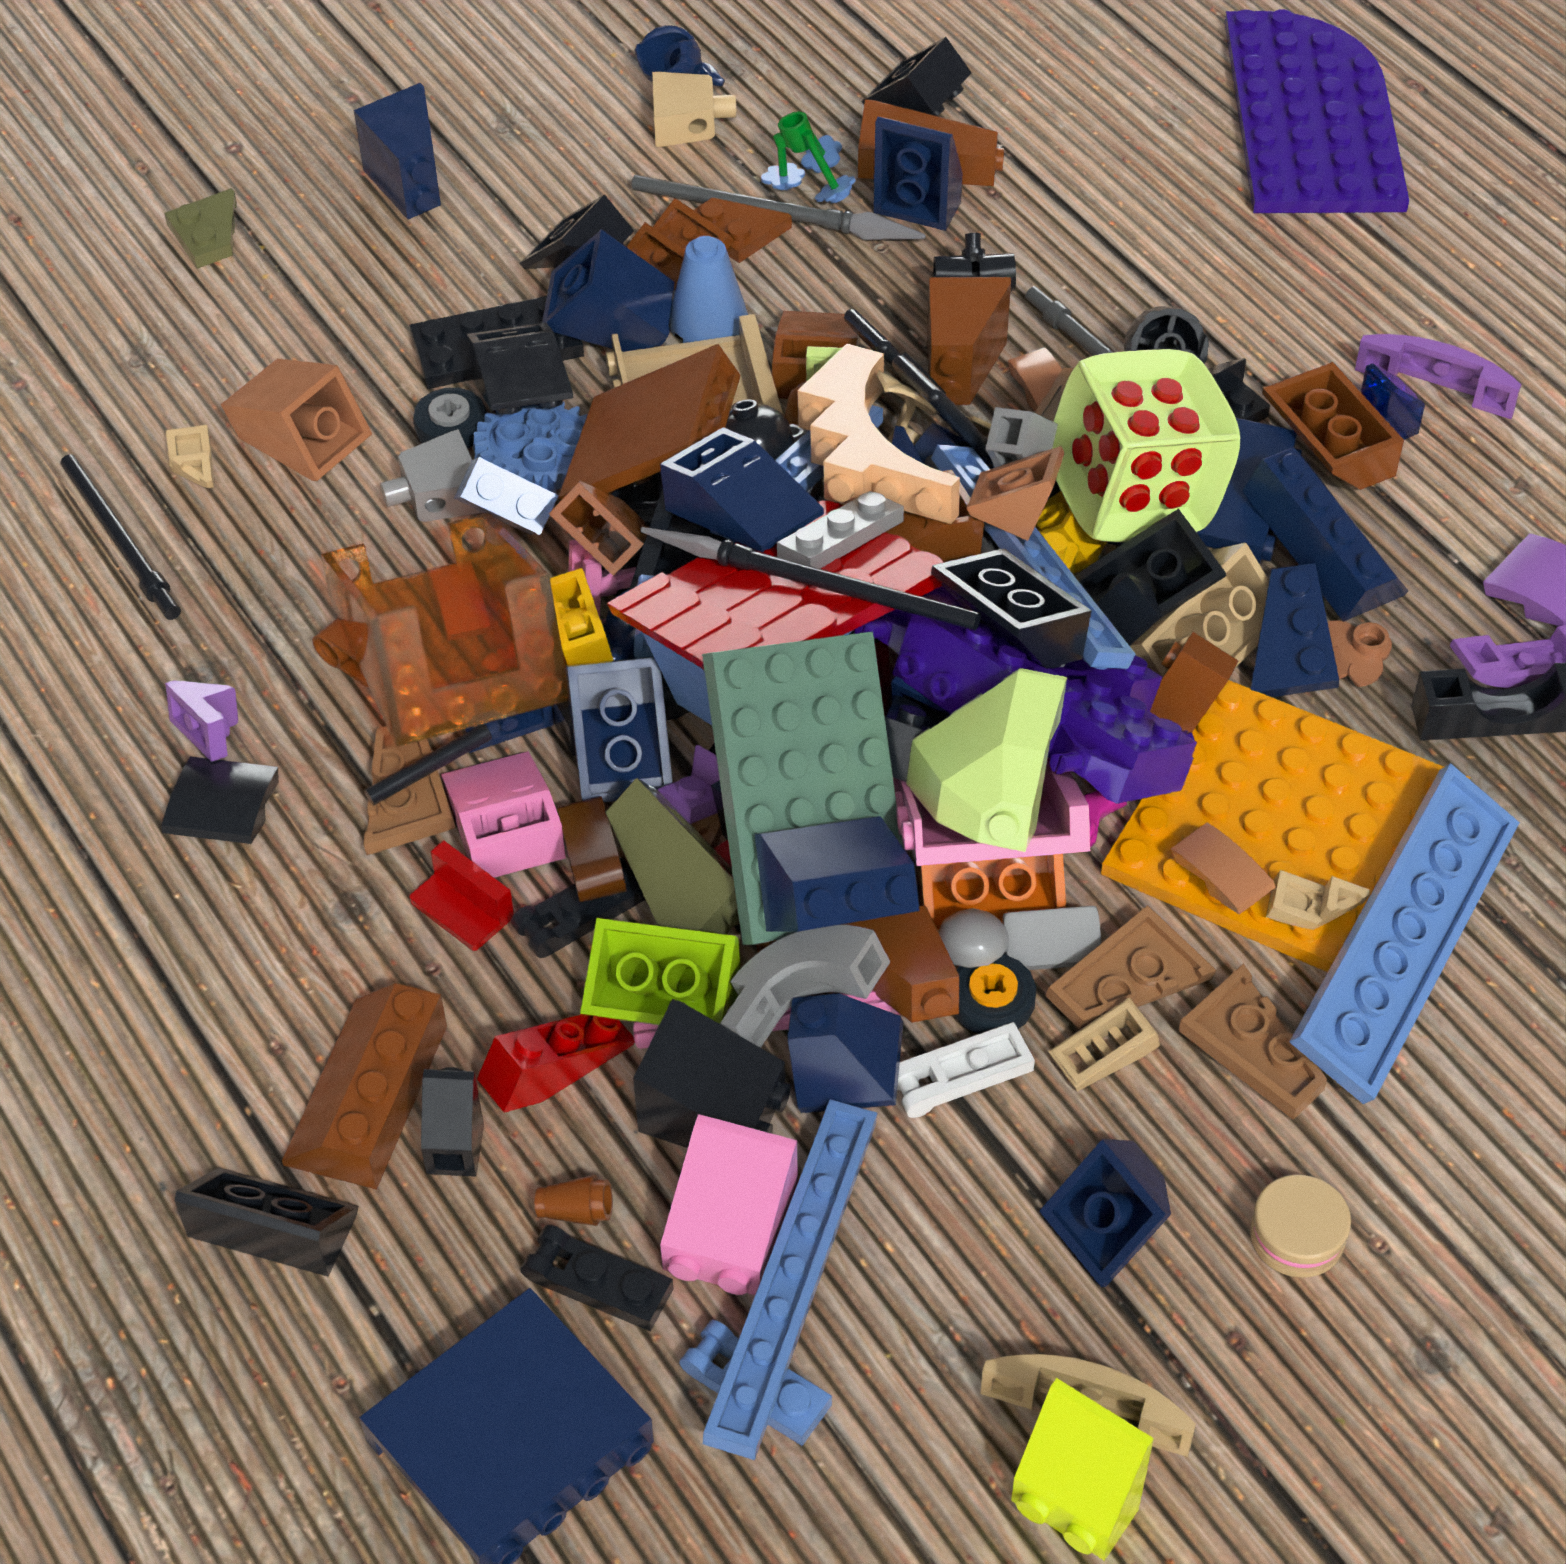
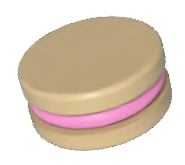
M1308 1175L1284 1176L1268 1184L1260 1193L1255 1204L1250 1226L1251 1241L1259 1257L1272 1269L1292 1277L1306 1278L1317 1276L1330 1270L1340 1260L1351 1228V1215L1342 1195L1327 1182Z

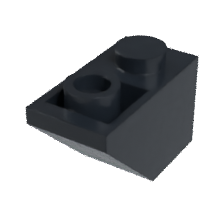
M446 1067L441 1070L424 1069L422 1077L421 1151L426 1174L476 1177L484 1121L475 1072L464 1071L455 1067Z

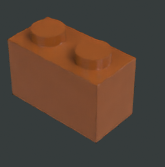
M1193 631L1184 645L1175 641L1161 662V665L1166 667L1167 670L1162 675V680L1150 712L1159 718L1177 723L1181 726L1182 731L1188 730V733H1192L1228 682L1238 660Z

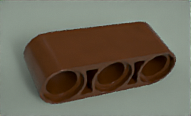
M602 796L557 806L556 809L562 824L563 839L579 902L626 892L623 871L610 823L605 813L606 809Z

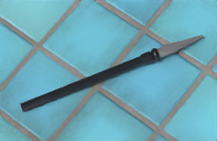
M641 528L642 533L696 556L716 559L724 567L730 565L731 567L744 570L760 571L974 631L977 630L980 623V612L756 552L755 549L738 543L735 544L730 539L720 542L709 536Z

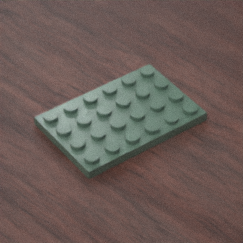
M873 632L702 654L743 945H754L779 940L795 933L766 932L755 834L881 816L902 845L901 835H899L897 827V804Z

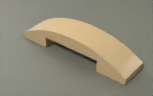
M1023 1354L985 1361L980 1393L982 1395L1032 1410L1037 1391L1048 1394L1050 1386L1058 1378L1112 1413L1138 1421V1429L1154 1438L1153 1447L1186 1457L1189 1455L1196 1423L1170 1399L1136 1378L1097 1363L1057 1355Z

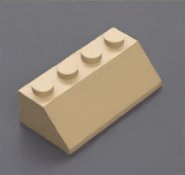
M1246 542L1211 550L1210 552L1224 569L1227 576L1160 618L1130 646L1136 653V656L1141 657L1148 663L1147 667L1162 676L1167 668L1161 665V662L1175 641L1184 645L1192 631L1237 659L1236 667L1258 646L1269 579Z

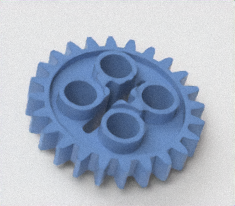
M564 401L562 405L552 408H541L535 404L522 406V411L513 414H499L497 410L496 415L485 413L484 422H478L477 432H474V459L480 457L557 494V489L562 488L588 414L579 416L580 407L578 406L570 410L564 409Z

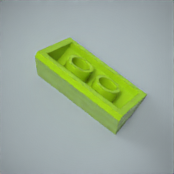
M596 918L580 1014L660 1025L671 1000L675 999L720 1024L728 1009L738 997L730 982L741 969L738 937Z

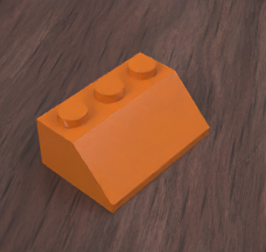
M1063 854L916 865L921 906L926 905L938 931L944 919L957 911L970 908L987 911L996 916L1001 923L1003 914L1008 912L1066 908Z

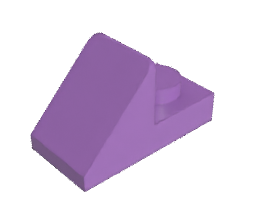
M176 680L165 683L170 721L211 762L228 756L226 737L230 734L229 727L238 723L235 689L228 685Z
M696 745L692 775L658 789L690 824L717 813L711 785L720 780L716 755L702 746Z

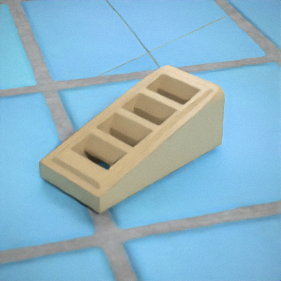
M1127 998L1048 1052L1078 1092L1141 1059L1158 1048L1160 1043L1157 1032L1133 1001ZM1125 1026H1127L1135 1036L1129 1041L1124 1037V1035L1120 1031V1029L1124 1028ZM1111 1035L1119 1047L1112 1051L1103 1040L1104 1037ZM1094 1043L1104 1057L1096 1061L1087 1050V1046ZM1075 1052L1079 1054L1088 1066L1081 1073L1068 1057Z

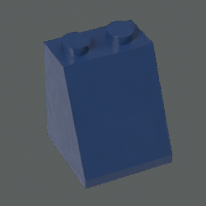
M421 83L415 84L353 110L363 171L407 219H411L441 206L424 86Z
M601 229L551 272L542 323L547 322L555 333L613 349L612 334H618L622 352L659 347L666 341L670 333L668 325L675 282Z

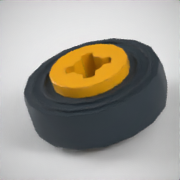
M1003 954L1002 957L988 966L958 967L959 1014L954 1016L966 1029L981 1034L1012 1022L1015 1023L1017 1029L1027 1023L1035 1009L1036 984L1031 972L1019 960ZM989 989L998 990L995 992L991 991L989 994L985 993V990Z

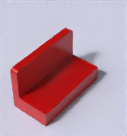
M443 840L430 851L434 875L410 894V902L470 950L477 951L511 921L514 915L511 890Z

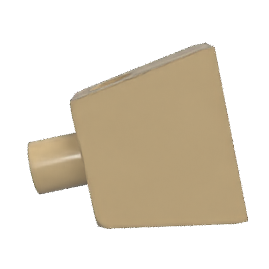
M652 72L656 147L712 139L715 137L714 118H736V95H713L711 76Z

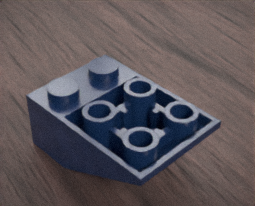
M724 427L660 463L666 511L760 552L774 547L780 540L805 527L824 514V508L755 440Z

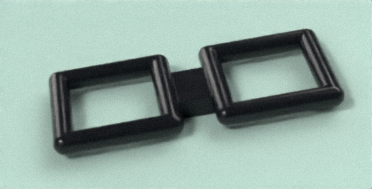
M847 310L844 314L845 322L871 350L884 353V363L908 387L916 390L937 411L936 414L973 448L978 455L982 457L989 456L985 450L988 439L945 395L946 392L906 352L902 355L857 310Z

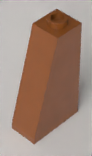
M865 100L858 145V178L874 179L875 121L878 116L953 134L963 172L962 184L994 186L995 171H1003L1004 148L997 147V131L874 100Z

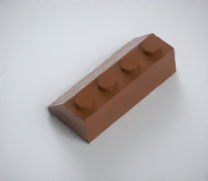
M394 983L355 1000L282 1159L283 1166L377 1190L421 1089L423 1071L430 1068L447 1029L441 994Z

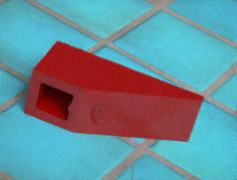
M582 1014L497 1035L493 1039L477 1080L504 1113L544 1102L633 1046L635 1040L620 1020Z

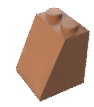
M277 358L220 404L239 439L311 481H318L372 435L338 365Z

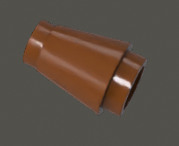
M596 1175L548 1185L547 1187H537L534 1198L535 1212L538 1218L598 1226L600 1221H609L612 1215L613 1195L610 1181L608 1179L598 1180Z

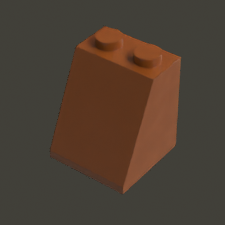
M929 277L927 322L928 374L946 392L945 395L955 405L971 404L1007 344L1011 277Z

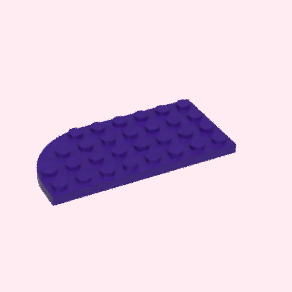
M1247 9L1226 11L1224 24L1253 213L1407 212L1409 196L1385 78L1373 54L1360 41L1344 30L1315 18L1294 14L1286 9L1276 11H1252Z

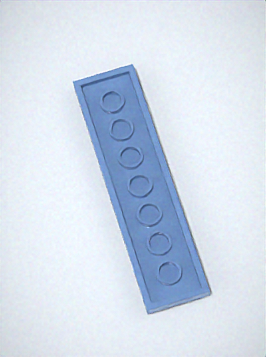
M1451 763L1440 769L1289 1041L1362 1104L1376 1098L1520 823Z

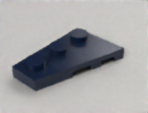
M1316 563L1271 569L1251 690L1270 697L1338 688L1339 675Z

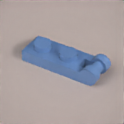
M710 1320L700 1334L702 1337L701 1342L696 1348H689L680 1359L679 1364L692 1378L719 1393L739 1338L734 1336L732 1331L723 1323L717 1320ZM718 1353L730 1359L723 1369L712 1362ZM788 1369L768 1425L803 1446L832 1406V1395Z

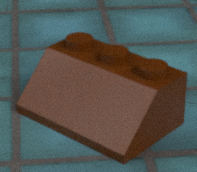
M1334 362L1263 388L1262 395L1333 475L1360 490L1396 476L1404 439Z

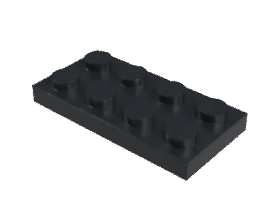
M547 295L409 324L411 338L427 389L473 380L467 334L542 323ZM554 332L563 361L584 356L582 340Z

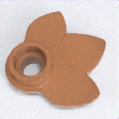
M1342 620L1328 621L1339 679L1349 676L1350 680L1357 687L1367 686L1377 681L1383 673L1382 661L1388 658L1392 648V641L1387 630L1383 626L1372 622L1362 623L1355 627Z

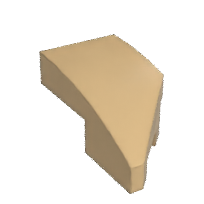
M201 425L166 430L171 471L205 488H214L213 461L208 426Z
M1280 870L1273 880L1276 888L1271 891L1266 917L1289 925L1314 930L1363 904L1370 894V889L1334 876L1324 886Z

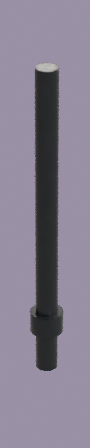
M72 454L65 455L61 459V466L139 578V587L146 598L157 604L166 619H176L181 614V609L170 594L171 588L160 572L154 571L77 458Z

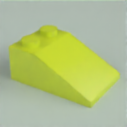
M1056 1378L1050 1386L1015 1474L1011 1501L1016 1504L1021 1514L1030 1521L1037 1524L1045 1522L1062 1533L1065 1541L1075 1550L1087 1555L1093 1553L1105 1561L1139 1510L1154 1438Z

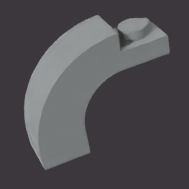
M835 925L795 932L761 950L737 972L730 982L738 997L733 1005L730 1006L720 1024L761 1048L781 1017L792 1007V998L808 997L825 992H838L867 999L890 964V960L876 933L871 929L851 925Z

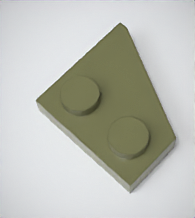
M233 188L190 204H184L179 208L164 213L167 226L197 269L233 256L234 242L232 235L235 233L234 208H237Z

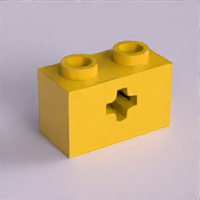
M583 568L540 581L567 665L613 661L607 637Z

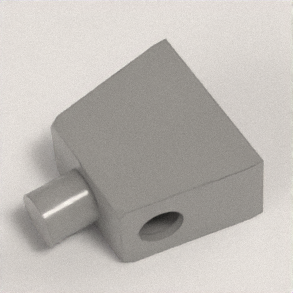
M459 429L399 454L398 461L401 477L380 483L383 499L387 507L410 501L417 519L422 522L483 513L454 499L472 460Z

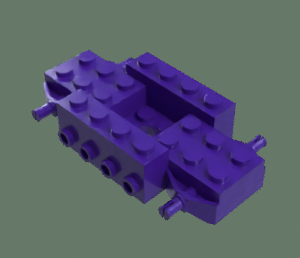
M943 586L921 596L964 608ZM897 609L855 629V634L873 632L874 639H878L892 648L898 654L892 674L900 677L906 684L950 714L978 695H983L1019 668L1067 677L1061 720L1049 745L1048 758H1050V768L1053 772L1056 771V774L1073 771L1087 780L1107 800L1117 804L1182 790L1194 759L1192 754L1197 742L1194 740L1193 734L1191 732L1188 733V730L1182 731L1181 726L1177 723L1159 718L1150 712L1162 676L1147 667L1148 663L1141 657L1135 655L1128 669L1107 668L1100 670L1088 665L1083 658L1067 663L1064 667L1045 668L1038 665L1024 651L1008 643L1003 636L982 622L979 623L977 630L974 631Z

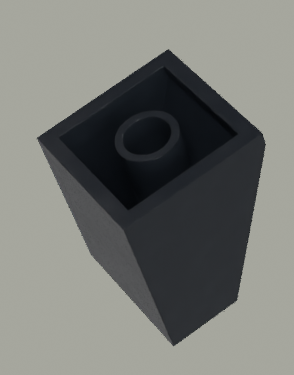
M675 999L671 1000L633 1077L638 1132L685 1148L689 1146L698 1114L772 1134L773 1124H770L773 1115L775 1111L783 1112L791 1091V1084L785 1082L784 1061Z

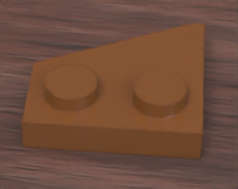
M713 197L694 209L695 212L733 238L734 242L727 249L729 257L738 263H741L792 228V216L788 213Z

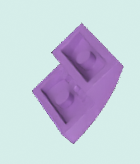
M1529 533L1483 581L1485 595L1523 604L1527 619L1556 626L1566 625V545Z

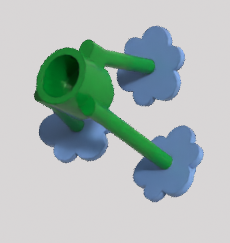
M792 112L782 117L778 123L780 133L773 136L777 147L778 166L768 167V172L762 174L761 181L764 184H772V187L777 190H788L799 186L802 183L801 178L805 177V171L798 169L794 163H787L786 147L794 153L806 151L807 154L801 160L802 166L805 169H813L815 173L822 172L828 182L821 189V192L815 196L816 201L822 202L825 200V202L837 203L845 199L850 194L852 184L856 181L855 177L843 175L835 179L830 170L831 167H834L840 161L841 143L834 141L829 135L817 139L804 112Z

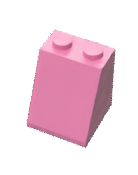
M698 1114L660 1244L663 1270L669 1271L673 1276L684 1281H695L698 1279L719 1285L721 1289L734 1295H744L746 1293L756 1295L798 1184L797 1140Z

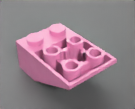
M529 751L441 774L467 858L495 878L566 858L561 821L549 788Z

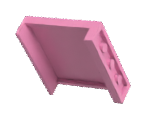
M1047 758L1036 831L1026 852L979 843L936 822L911 791L910 787L906 785V782L893 777L897 804L898 833L902 835L904 850L912 851L917 866L1090 851L1089 805L1071 772L1056 774V771L1053 772L1050 768V758Z

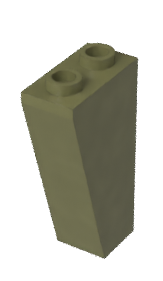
M636 778L605 813L657 925L726 935L733 926L740 924L732 867L657 789Z

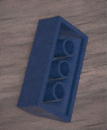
M1294 447L1262 459L1242 492L1299 565L1316 563L1322 595L1343 622L1407 594L1409 590Z

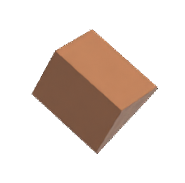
M1062 446L981 472L967 506L970 516L1028 541L1054 487L1065 454Z

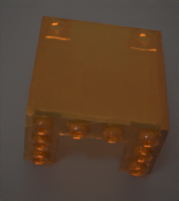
M489 512L447 523L455 561L453 564L373 583L364 544L321 554L330 600L396 747L569 701L566 670L549 574ZM470 528H479L484 532V542L475 550H467L462 546V536ZM353 559L358 562L359 572L353 580H350L339 565L341 561Z

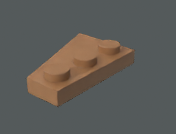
M420 716L376 729L371 772L373 776L372 785L431 753ZM438 770L375 806L368 800L367 812L369 819L363 845L366 854L370 855L455 829L453 816Z
M1147 905L1050 985L1045 996L1081 1029L1127 998H1130L1136 1007H1140L1212 980L1217 970Z
M1243 963L1180 1020L1179 1032L1294 1120L1325 1090L1327 1078L1315 1063L1289 1042L1293 1034L1288 1033L1276 1016L1277 1009L1268 996L1262 997L1252 983L1253 976Z

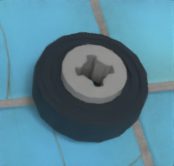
M442 388L430 392L421 398L415 406L414 429L422 443L459 429L468 449L473 446L474 432H477V423L484 422L487 410L481 398L472 391L462 388Z

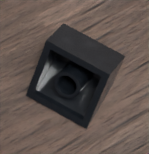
M944 37L901 61L862 100V103L864 104L865 100H874L938 116L945 109L942 104L945 101L952 100L964 90L961 84L972 72L947 37Z

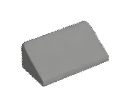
M1096 906L1004 913L1002 917V924L1005 926L1009 936V949L1004 953L1019 960L1028 970L1073 967L1101 944L1099 914Z

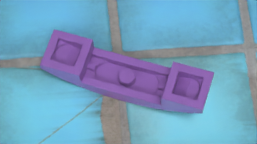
M1374 334L1363 335L1360 341L1355 371L1390 382H1394L1398 372L1473 395V408L1512 419L1521 384L1494 363L1462 348L1415 336Z
M1566 625L1557 626L1550 639L1496 646L1489 635L1453 639L1449 646L1474 679L1494 687L1515 688L1538 679L1554 663H1566Z

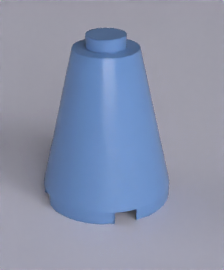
M711 236L698 237L689 242L685 249L670 311V330L674 336L676 333L682 337L683 343L740 335L739 316L748 315V311L725 244Z

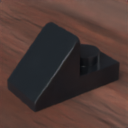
M1245 358L1209 368L1208 370L1229 403L1235 418L1260 422L1269 416L1270 404L1243 382L1246 366Z

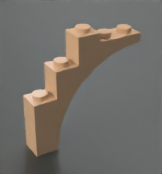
M846 344L798 390V427L810 430L811 463L824 466V499L846 505L860 495L872 491L903 505L906 512L952 524L959 516L960 477L931 468L913 459L883 437L872 423L869 411L884 391L880 380L876 376L879 371L884 372V353Z

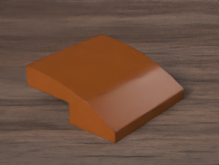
M674 198L653 227L644 222L627 245V248L675 282L673 291H675L685 249L689 242L701 236H711L722 241L726 249H728L734 240L728 233Z

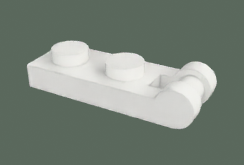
M1012 1022L900 1062L897 1090H901L904 1096L901 1103L908 1117L917 1118L927 1114L934 1106L1034 1071L1035 1060L1015 1023ZM930 1076L933 1083L921 1087L918 1082L919 1079Z

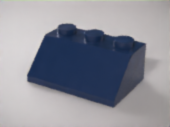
M881 816L755 834L766 932H799L920 911L914 862Z

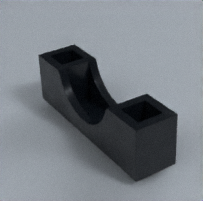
M1554 663L1538 679L1510 689L1481 687L1468 677L1465 669L1420 671L1411 704L1420 741L1566 732V663Z

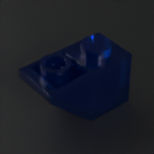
M1374 363L1367 365L1361 393L1404 440L1419 434L1425 403L1400 378Z

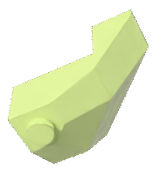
M1019 668L983 695H978L952 712L948 718L931 729L928 728L914 737L906 785L910 787L911 791L936 822L976 842L1026 852L1037 827L1049 745L1061 720L1067 677Z

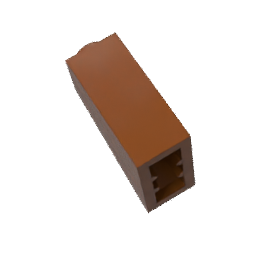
M579 481L549 513L561 527L613 576L644 545L647 534L642 533L641 528H650L622 499L582 481Z
M926 905L919 906L920 911L840 924L874 930L890 960V964L876 983L873 991L877 997L911 1023L959 1014V974Z

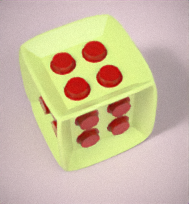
M1158 349L1114 352L1091 356L1079 361L1067 380L1053 421L1058 426L1052 449L1062 446L1065 453L1056 478L1057 484L1082 529L1091 538L1106 542H1127L1178 508L1196 532L1204 529L1218 511L1232 477L1240 450L1238 423L1221 389L1208 368L1199 358L1192 353L1181 350Z

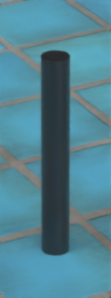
M483 723L365 789V794L370 803L375 806L490 741L492 735Z

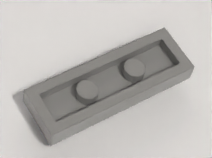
M872 491L864 493L855 500L837 510L829 512L828 515L806 527L798 529L795 533L777 542V557L821 569L835 559L844 556L904 522V506L885 498L880 493Z

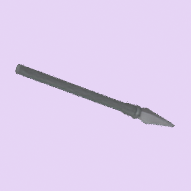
M634 175L632 180V189L636 191L705 203L713 197L790 214L792 220L823 225L825 228L841 230L844 234L851 232L863 240L925 239L926 237L924 233L873 212L854 214L852 211L822 210L640 175Z

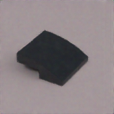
M190 756L169 799L161 825L162 833L252 844L266 821L265 804L279 783L278 767L225 760L211 762L208 758Z

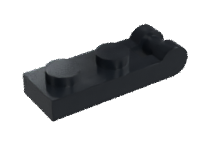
M621 857L619 859L626 892L579 902L576 886L573 884L534 907L530 905L524 906L516 911L511 918V925L519 935L529 938L528 945L537 957L545 958L595 930L596 918L612 920L646 900L633 871ZM549 923H552L555 926L552 929L549 927L544 928V926H546Z
M544 1226L537 1239L538 1249L535 1254H529L520 1268L524 1277L533 1283L651 1332L674 1289L673 1279L574 1239L557 1226ZM557 1256L569 1261L564 1270L552 1265Z

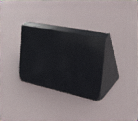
M1129 574L1120 579L1096 602L1129 646L1162 617L1151 584Z

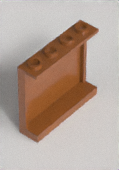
M716 344L594 396L558 499L561 501L579 481L609 493L661 471L660 463L717 430L725 428L741 375L721 346Z

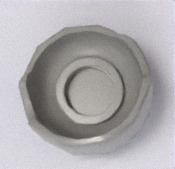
M974 908L957 911L943 920L938 931L954 966L959 965L967 968L988 966L1002 957L1004 952H1007L1009 949V936L1005 926L996 916L987 911Z

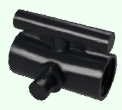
M981 233L965 234V249L961 250L962 255L936 256L933 259L932 277H1011V291H1015L1016 263L1014 253L985 254V249L981 248Z

